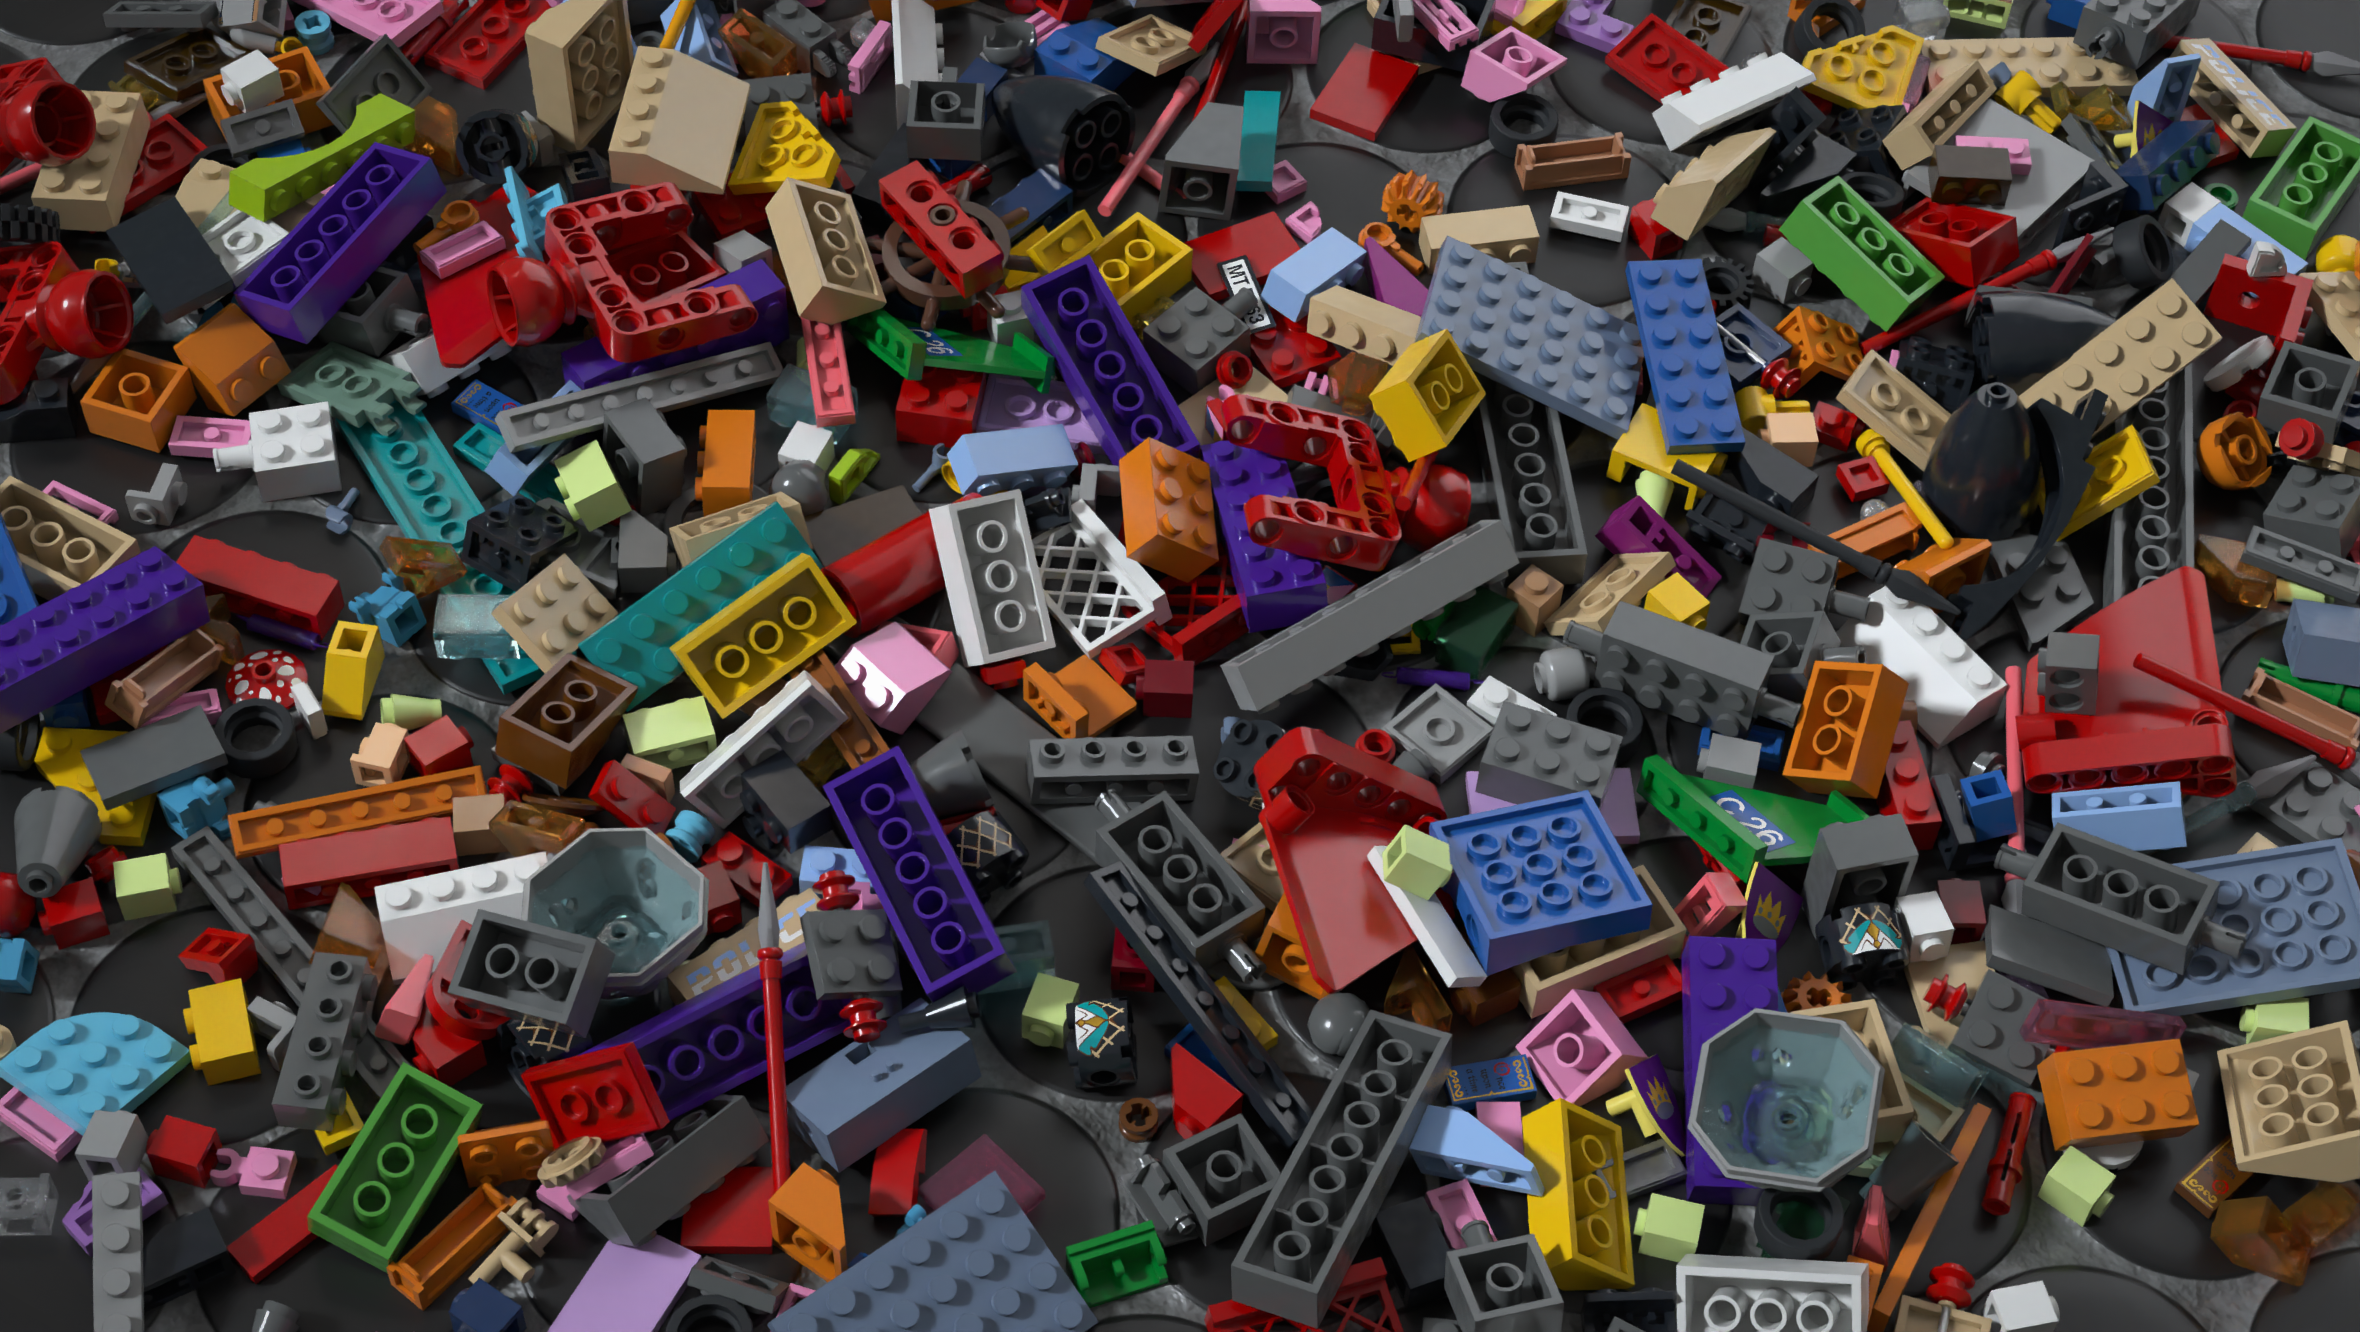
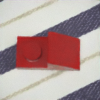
M210 927L178 955V958L187 969L208 973L216 984L241 978L244 984L259 967L255 941L250 934Z

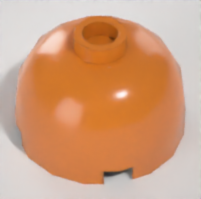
M2242 412L2226 415L2208 424L2197 442L2196 457L2200 471L2209 483L2223 490L2242 491L2257 487L2265 483L2272 470V466L2266 467L2267 455L2273 454L2267 431L2259 420L2253 416L2246 418L2242 415Z

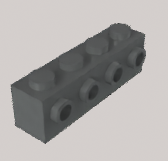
M1193 736L1029 739L1025 763L1030 804L1095 803L1103 792L1111 799L1108 794L1109 789L1117 790L1125 802H1145L1163 791H1166L1174 801L1195 800L1200 774Z
M315 952L272 1100V1107L279 1126L332 1132L336 1116H341L344 1113L346 1106V1090L344 1089L347 1077H353L357 1065V1052L355 1050L357 1039H363L367 1029V1013L365 1010L368 1001H374L378 987L377 976L372 975L367 957Z

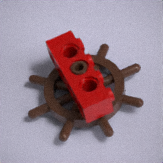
M917 160L879 180L882 206L895 221L888 228L883 240L865 239L871 254L882 255L884 272L887 278L880 282L884 296L886 297L896 292L906 301L925 308L921 327L926 332H931L935 329L940 311L960 310L978 303L993 318H1002L1005 314V308L993 294L1004 283L1009 270L1038 273L1029 257L1011 255L1008 230L1026 221L1029 218V210L1026 207H1018L999 218L989 209L969 201L972 184L968 180H962L958 183L955 196L953 194L948 195L941 187L937 176L932 171L927 172ZM911 238L915 243H907V241ZM899 257L922 260L904 269L899 261ZM934 272L931 284L918 280L928 273Z

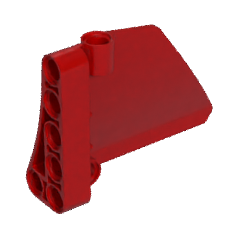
M525 185L529 191L530 198L538 194V192ZM503 186L481 202L475 199L468 202L478 211L480 222L486 221L504 237L505 249L443 279H440L421 261L420 255H417L440 362L446 368H465L503 339L495 325L490 310L486 286L487 271L491 266L498 264L504 259L519 256L515 246L519 241L511 227V224L515 221L507 208V204L511 201L507 197ZM636 244L607 250L606 252L610 256ZM543 250L544 263L548 265L551 259L546 251Z
M2190 566L2180 567L2118 599L2067 632L2100 635L2099 677L2095 715L2045 712V696L2037 695L2038 654L2027 663L2023 714L2015 716L2019 751L2022 752L2025 785L2029 791L2038 794L2178 781H2180L2181 793L2185 795L2219 798L2227 796L2236 790V761L2232 734L2225 710L2133 667L2135 657L2139 653H2143L2222 691L2205 576L2201 571Z
M1297 727L1284 734L1254 765L1253 772L1265 806L1258 816L1264 828L1312 977L1327 993L1335 994L1382 962L1418 941L1415 933L1367 858L1368 853L1374 846H1388L1404 825L1429 835L1430 823L1445 820L1447 815L1436 785L1312 728ZM1438 887L1434 893L1451 920L1455 918L1452 898L1450 894L1444 892L1441 887Z

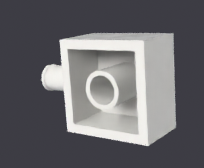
M328 401L249 413L251 440H248V444L219 449L213 448V458L217 474L225 471L253 468L263 502L342 490L336 436Z

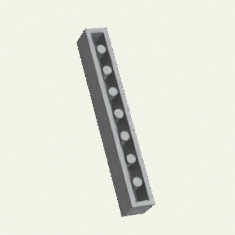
M1481 520L1222 664L1221 668L1240 709L1257 711L1258 714L1268 712L1280 705L1279 699L1289 693L1296 695L1310 689L1314 685L1312 680L1320 675L1330 676L1340 672L1347 666L1345 661L1356 655L1357 657H1364L1379 649L1378 643L1388 637L1395 639L1407 634L1412 630L1411 624L1421 618L1425 621L1439 616L1444 612L1443 606L1451 601L1461 602L1469 599L1477 593L1475 588L1483 583L1493 584L1508 576L1507 570L1520 562L1502 521Z

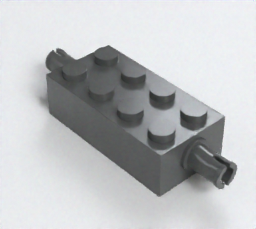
M2090 0L2083 7L2073 43L2084 47L2089 57L2097 53L2094 58L2096 60L2105 56L2137 70L2196 16L2200 0Z
M1621 600L1604 633L1571 620L1563 637V645L1595 655V660L1598 662L1593 682L1594 687L1619 690L1630 696L1635 702L1641 703L1648 708H1654L1679 717L1686 722L1710 728L1724 736L1747 740L1759 716L1793 729L1801 711V703H1795L1768 693L1767 684L1774 660L1773 655Z
M1108 790L1111 799L1103 792L1095 801V808L1104 815L1109 823L1096 830L1095 859L1103 868L1120 861L1123 863L1204 970L1222 959H1226L1245 984L1253 983L1250 974L1258 980L1264 974L1267 967L1247 944L1263 935L1266 909L1264 904L1166 791L1161 792L1134 809H1131L1117 790Z
M2058 822L2038 857L2010 847L2005 843L2002 844L2001 850L1997 853L1994 868L2026 879L2023 883L2021 914L2175 973L2184 975L2194 953L2202 945L2230 955L2237 960L2241 957L2240 952L2243 953L2246 946L2248 934L2212 922L2217 909L2220 882Z

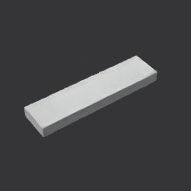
M1374 846L1367 855L1369 862L1449 988L1480 986L1487 978V975L1436 894L1434 893L1429 900H1426L1385 882L1382 853L1387 846Z

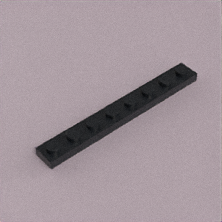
M1120 861L1089 873L1083 883L1286 1151L1296 1147L1314 1114L1308 1104L1123 863Z

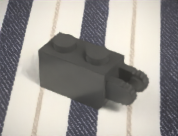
M779 0L762 11L765 43L803 73L812 74L817 70L824 77L831 78L837 73L835 63L832 60L838 64L840 63L843 67H848L853 56L849 49L837 40L836 30L797 0Z

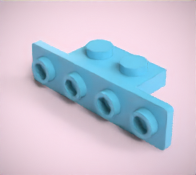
M509 166L504 169L507 183L503 184V188L511 201L507 204V208L515 221L511 224V227L519 243L515 244L516 250L520 257H530L544 262L542 251L545 250L546 214L554 207L568 204L566 193L558 183L530 198L529 191L513 167Z

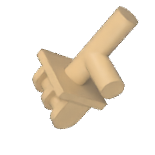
M526 1197L521 1198L506 1214L503 1211L498 1214L497 1217L511 1233L473 1272L468 1280L474 1284L478 1278H481L489 1283L504 1267L521 1283L528 1282L534 1275L535 1269L522 1259L517 1252L525 1244L541 1258L545 1253L543 1248L555 1236L559 1225L553 1220L547 1222L545 1220V1213L542 1210H533L531 1208L532 1202ZM523 1219L524 1221L520 1225H518L520 1220ZM536 1230L537 1233L532 1237V1233Z

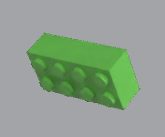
M2309 116L2250 197L2242 218L2303 260H2306L2360 183V139Z
M1839 175L1803 199L1779 229L1788 238L1792 246L1799 249L1810 259L1821 273L1832 280L1847 298L1853 300L1868 315L1870 320L1880 326L1885 332L1920 307L1945 278L1931 262Z
M403 1062L307 1216L308 1231L388 1273L386 1267L392 1261L396 1262L460 1157L457 1137L463 1134L474 1133L480 1124L483 1104Z

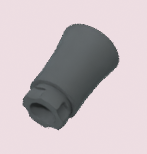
M1911 1120L1897 1144L1869 1176L1870 1181L1864 1185L1859 1193L1866 1199L1869 1188L1872 1185L1882 1186L1887 1217L1892 1222L1902 1209L1906 1211L1935 1181L1960 1162L1936 1137L1919 1123Z

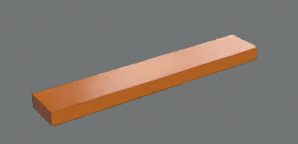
M481 765L231 814L228 815L227 820L236 859L279 851V844L291 843L298 839H316L334 836L340 832H358L376 829L388 824L401 825L419 822L430 817L443 818L453 816V798L488 795Z
M1980 1103L1974 1104L1951 1150V1153L1960 1163L1935 1182L1872 1309L1867 1328L1868 1331L1884 1332L1984 1130L1992 1109Z

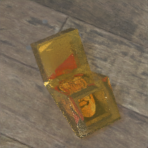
M2062 81L2049 88L2055 113L2063 120L2069 113L2091 120L2098 130H2126L2131 127L2125 101L2106 84L2082 98Z

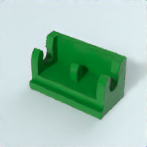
M1152 1220L1066 1247V1270L1071 1282L1089 1308L1168 1283V1275L1164 1267L1167 1264V1260Z

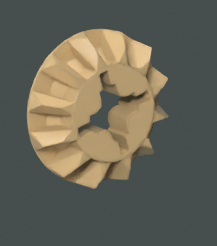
M582 1136L575 1138L555 1149L544 1159L537 1177L546 1188L563 1187L568 1182L577 1181L580 1176L589 1173L592 1167L600 1163L607 1149L600 1137Z

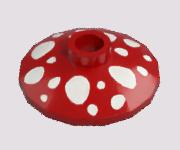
M263 649L246 655L234 664L227 674L225 688L229 701L233 705L247 699L263 698L282 704L289 710L295 706L291 687L303 681L305 684H308L309 678L304 663L294 654L281 649Z

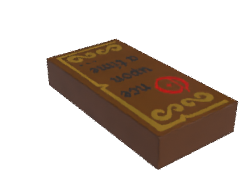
M2230 1133L2177 1182L2174 1190L2205 1217L2210 1219L2257 1173L2238 1170L2232 1135Z

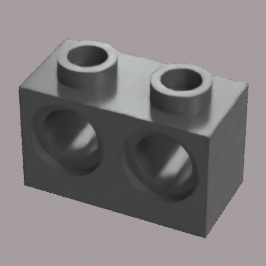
M2049 632L2047 648L2039 647L2037 672H2039L2037 695L2045 696V712L2095 715L2099 677L2100 635Z

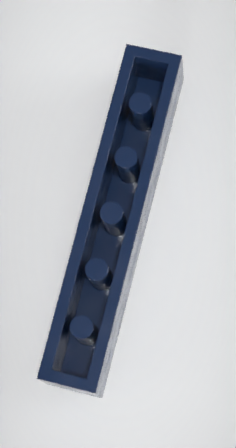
M1040 168L1030 177L1022 179L1017 187L1005 196L997 198L988 209L999 218L1018 207H1026L1029 210V218L1026 221L1008 230L1012 248L1038 227L1044 225L1047 232L1050 233L1073 215V190ZM932 271L918 280L931 284L934 272ZM896 292L885 297L887 302L885 304V311L890 315L921 324L925 308L906 301ZM940 311L938 320L949 311Z

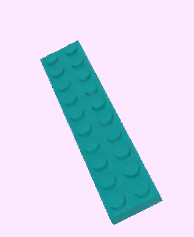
M394 400L389 404L394 412L387 417L391 421L398 423L399 428L389 436L380 434L368 421L358 428L335 418L336 426L503 694L505 695L539 680L545 673L491 615L515 591L460 561L467 521L485 512V509L422 411L415 415L411 414L398 401ZM574 651L572 655L577 657V653Z

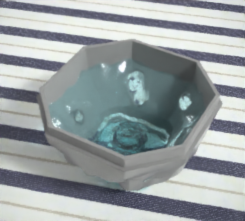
M648 828L588 829L526 879L523 887L521 920L597 939L616 954L600 999L611 1000L615 998L638 997L655 990L660 981L665 979L673 971L674 967L681 965L706 936L709 880Z
M1755 1008L1702 1044L1688 1129L1728 1179L1745 1182L1748 1185L1761 1189L1774 1188L1786 1192L1819 1193L1827 1187L1831 1188L1849 1172L1871 1158L1885 1069L1846 1021ZM1784 1120H1794V1121H1795V1122H1793L1792 1124H1784V1123H1782V1121H1784Z

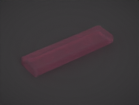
M2038 998L2020 1028L2019 1033L2025 1042L2092 1049L2179 1039L2187 1026L2180 1016Z

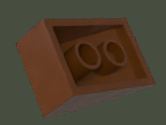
M567 653L499 717L495 754L567 789L590 766L636 696L638 686Z

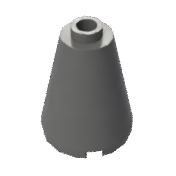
M962 729L951 733L910 764L938 818L985 809L995 805Z
M56 786L55 790L41 791L42 787L32 790L21 799L14 815L17 880L21 889L33 897L47 898L58 893L95 847L102 832V822H100L99 810L96 804L82 792L66 786Z

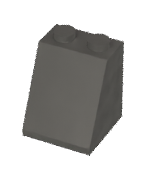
M1207 102L1165 155L1158 212L1230 221L1239 171L1243 106ZM1177 187L1184 192L1187 197L1186 199L1175 191Z

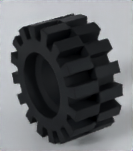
M1715 256L1714 262H1711L1709 257L1704 258L1702 264L1708 288H1722L1730 293L1721 295L1709 291L1711 299L1717 302L1715 316H1719L1738 302L1748 310L1754 288L1751 272L1749 270L1744 272L1745 266L1741 263L1734 266V259L1728 258L1727 263L1722 262L1721 256Z

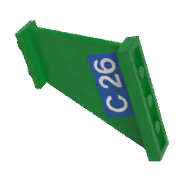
M883 308L847 320L846 331L907 380H922L923 367L932 366L1019 376L1041 394H1049L1050 383L1055 376V357L1021 332H1014L1013 345L1011 347L936 327L933 331L926 332L922 329L920 323L893 317Z
M1657 754L1644 759L1636 790L1638 794L1746 884H1748L1755 862H1759L1763 866L1810 863L1820 828L1835 822L1850 823L1866 820L1870 817L1837 790L1830 792L1827 805L1681 774Z

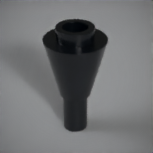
M963 985L927 1005L923 1010L898 1016V1022L902 1033L928 1026L930 1028H976L975 1019L982 1017V1012L976 992L968 993L966 986Z

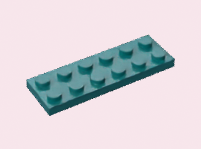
M775 501L577 646L591 664L638 686L636 696L626 709L628 712L684 671L669 649L673 644L801 553L810 555L819 569L824 568V566L781 505Z

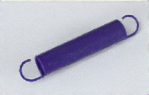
M255 613L251 615L249 620L247 617L236 616L246 621L247 630L313 651L317 647L328 648L330 645L325 642L323 644L328 646L319 645L320 634L281 621L279 622Z
M1401 666L1397 667L1396 676L1384 675L1394 674V672H1383L1381 674L1387 678H1397V684L1432 687L1437 683L1442 688L1469 690L1470 681H1474V684H1482L1484 682L1481 680H1470V673L1447 672L1445 670L1437 671L1435 669L1427 670L1425 668L1417 669Z

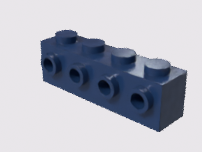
M2175 121L2115 170L2129 186L2121 211L2136 210L2138 214H2148L2158 210L2159 205L2167 198L2174 196L2175 192L2182 185L2190 182L2197 172L2206 168L2207 164L2220 153V137L2215 131L2214 121Z

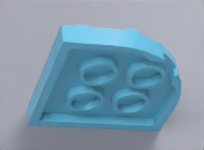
M87 1013L56 1020L32 1035L0 1061V1077L83 1136L95 1110L110 1112L124 1110L131 1113L191 1063L192 1060L190 1050L147 1021L133 1015L120 1013Z

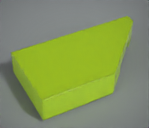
M849 449L828 474L830 500L840 505L845 503L881 459L880 454L871 449Z

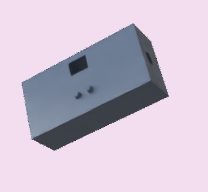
M2293 598L2282 639L2292 677L2360 687V608Z
M919 998L887 1019V1027L880 1032L881 1036L878 1039L865 1043L854 1041L786 1086L787 1113L790 1128L839 1173L883 1144L900 1130L905 1129L982 1077L972 1041L958 1028H930L928 1026L905 1033L901 1032L898 1016L925 1009L929 1004L922 998Z

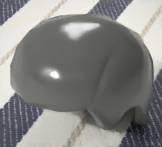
M1011 21L998 24L994 27L993 37L989 40L988 36L985 35L983 40L984 56L990 63L1006 69L1027 64L1034 57V49L1037 48L1035 26L1025 21Z
M795 459L782 466L776 472L769 487V495L783 492L799 502L803 516L824 510L830 493L825 487L824 479L826 474L824 470L810 460Z
M1351 993L1329 994L1320 999L1314 1005L1307 1023L1313 1044L1324 1053L1345 1057L1370 1011L1369 1006Z

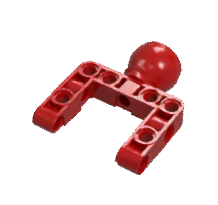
M46 57L0 66V175L15 157L52 167L70 164L89 151L95 139L96 119L92 105L80 89L73 84L65 82Z
M662 182L637 189H627L550 209L545 218L544 239L545 251L551 259L548 265L534 258L515 256L491 266L487 271L486 277L490 310L501 337L508 345L512 347H529L540 344L550 338L560 328L562 322L572 325L577 316L583 315L591 325L607 354L612 359L624 363L640 361L742 333L756 323L758 311L744 289L737 284H729L717 288L709 286L701 289H692L672 294L668 299L643 305L642 302L637 303L621 275L617 276L607 261V250L675 233L685 229L692 222L694 217L692 208L678 186L672 182Z
M57 241L0 248V302H7L0 315V405L14 400L21 394L45 347L56 352L66 351L76 356L97 359L123 350L128 344L134 328V311L130 295L124 283L115 274L95 269L79 270L61 243Z
M1244 394L1232 395L1225 399L1221 405L1220 411L1230 443L1240 447L1263 451L1273 456L1327 467L1337 508L1330 507L1327 503L1282 496V498L1263 494L1254 496L1247 503H1244L1243 506L1249 536L1254 543L1260 546L1288 551L1299 556L1370 571H1381L1387 566L1399 540H1402L1414 550L1425 552L1465 530L1471 509L1472 493L1470 481L1466 474L1459 472L1453 467L1432 464L1411 507L1407 511H1401L1396 507L1395 501L1411 471L1408 472L1407 468L1401 466L1394 471L1384 470L1374 432L1363 421L1283 401H1271Z

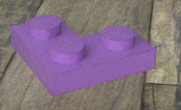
M1572 0L1556 22L1555 33L1609 53L1634 30V26L1607 16L1615 4V0Z

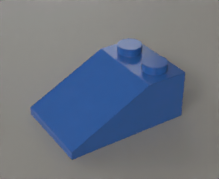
M1094 18L1055 30L1034 49V75H1060L1076 78L1099 85L1110 91H1114L1137 68L1095 49L1099 36L1117 29V27L1100 18Z

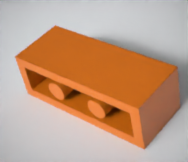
M708 410L707 425H700L699 430L700 449H705V451H698L697 472L698 474H703V477L695 478V500L703 501L704 516L752 501L756 454L755 410Z

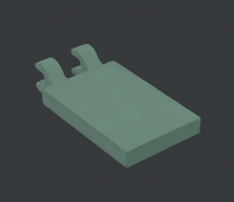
M331 341L277 383L282 396L304 405L328 401L332 417L358 428L368 421L384 436H389L399 428L398 423L391 421L387 417L394 412L393 408L389 405L394 400L398 401L407 412L414 415L427 406L425 401L415 396L422 389L419 384L413 382L410 372L334 341Z

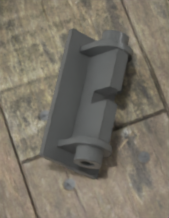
M1150 1154L1143 1155L1135 1163L1138 1168L1135 1172L1118 1177V1180L1145 1222L1153 1221L1162 1248L1199 1237L1195 1231L1194 1212L1188 1209L1176 1189L1169 1190L1168 1187L1171 1181L1162 1169V1164L1158 1158H1152Z

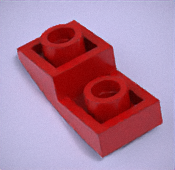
M902 1129L877 1147L871 1179L868 1215L873 1217H905L908 1211L917 1204L919 1174H925L926 1129Z

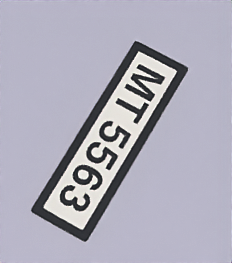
M1247 255L1217 263L1230 298L1237 294L1241 288L1245 287L1252 291L1258 300V307L1240 319L1250 327V334L1275 327L1276 323L1268 304L1260 299L1262 290Z

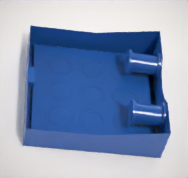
M1588 790L1430 823L1429 835L1449 844L1450 864H1452L1453 870L1449 881L1442 887V890L1450 894L1456 903L1465 924L1469 943L1487 976L1569 946L1650 928L1653 904Z

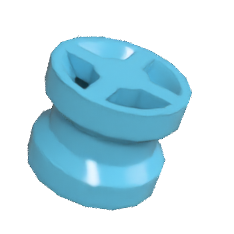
M309 10L296 17L294 24L296 33L299 35L298 40L303 46L309 48L312 55H322L333 48L335 41L331 31L330 17L327 13L320 10Z
M683 810L675 819L676 827L669 829L665 836L679 855L689 863H695L703 853L702 846L709 844L714 837L715 829L700 814Z

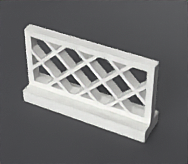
M1080 499L1071 505L1072 523L1046 531L1032 539L1035 555L1044 556L1041 568L1038 567L1042 587L1044 588L1046 578L1064 579L1061 591L1043 589L1048 611L1086 656L1091 659L1098 655L1102 648L1111 647L1150 621L1155 620L1160 626L1173 617L1166 593L1137 561L1127 558L1126 548L1083 499ZM1072 532L1076 536L1074 547L1056 546L1057 540ZM1052 557H1071L1068 569L1049 568ZM1079 558L1096 559L1095 570H1076ZM1073 580L1091 581L1088 593L1070 592ZM1099 583H1117L1115 595L1098 594ZM1066 603H1085L1082 615L1065 614ZM1093 604L1112 605L1109 617L1090 616ZM1120 606H1136L1140 609V612L1131 618H1117ZM1087 626L1106 628L1104 635L1091 643L1084 637Z

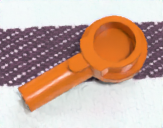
M457 200L449 203L440 214L441 221L437 223V227L413 244L414 250L420 255L419 252L479 223L478 211L468 201Z
M1372 222L1367 224L1359 233L1358 244L1363 249L1365 239L1371 236L1413 275L1418 276L1422 272L1425 264L1401 248L1400 244L1395 241L1396 235L1393 234L1388 225L1381 222Z

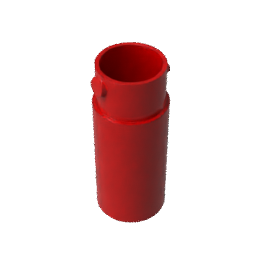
M972 492L954 501L953 503L980 498L983 496H981L978 493ZM929 511L820 569L857 622L844 632L846 636L851 638H857L946 588Z

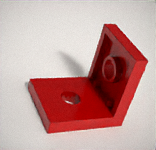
M2225 253L2203 314L2276 336L2273 344L2275 350L2270 356L2265 369V373L2270 375L2284 341L2302 345L2305 333L2298 330L2299 327L2306 329L2313 307L2306 304L2314 280L2288 272L2284 276L2249 277L2246 269L2248 260ZM2243 292H2252L2259 298H2249Z

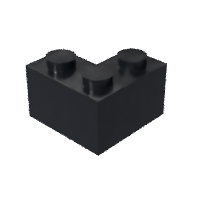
M783 749L741 773L743 792L739 796L745 809V816L742 817L743 824L750 836L754 839L759 837L768 849L781 843L792 854L833 829L831 805Z

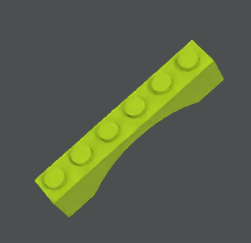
M381 93L356 106V116L352 125L342 136L333 142L297 155L255 158L230 171L229 205L262 222L270 220L336 184L374 142L398 149L412 143L415 136V110Z

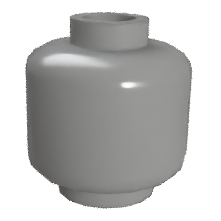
M1571 646L1544 651L1540 656L1539 662L1534 663L1533 666L1538 692L1540 694L1545 693L1551 701L1572 699L1588 690L1590 681H1594L1596 672L1593 659L1591 657L1585 658L1582 650Z

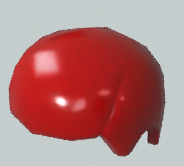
M0 872V937L14 938L29 928L36 915L37 897H33L21 889L18 884L17 874Z

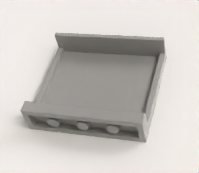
M1990 98L1943 144L1953 146L1956 135L2028 139L2032 162L2029 175L2012 174V183L2005 206L1960 204L2016 217L2019 253L2061 215L2068 205L2072 204L2079 197L2089 164L2095 161ZM1932 155L1908 167L1902 177V182L1904 183L1903 191L1905 193L1904 201L1916 190L1931 198L1928 168Z

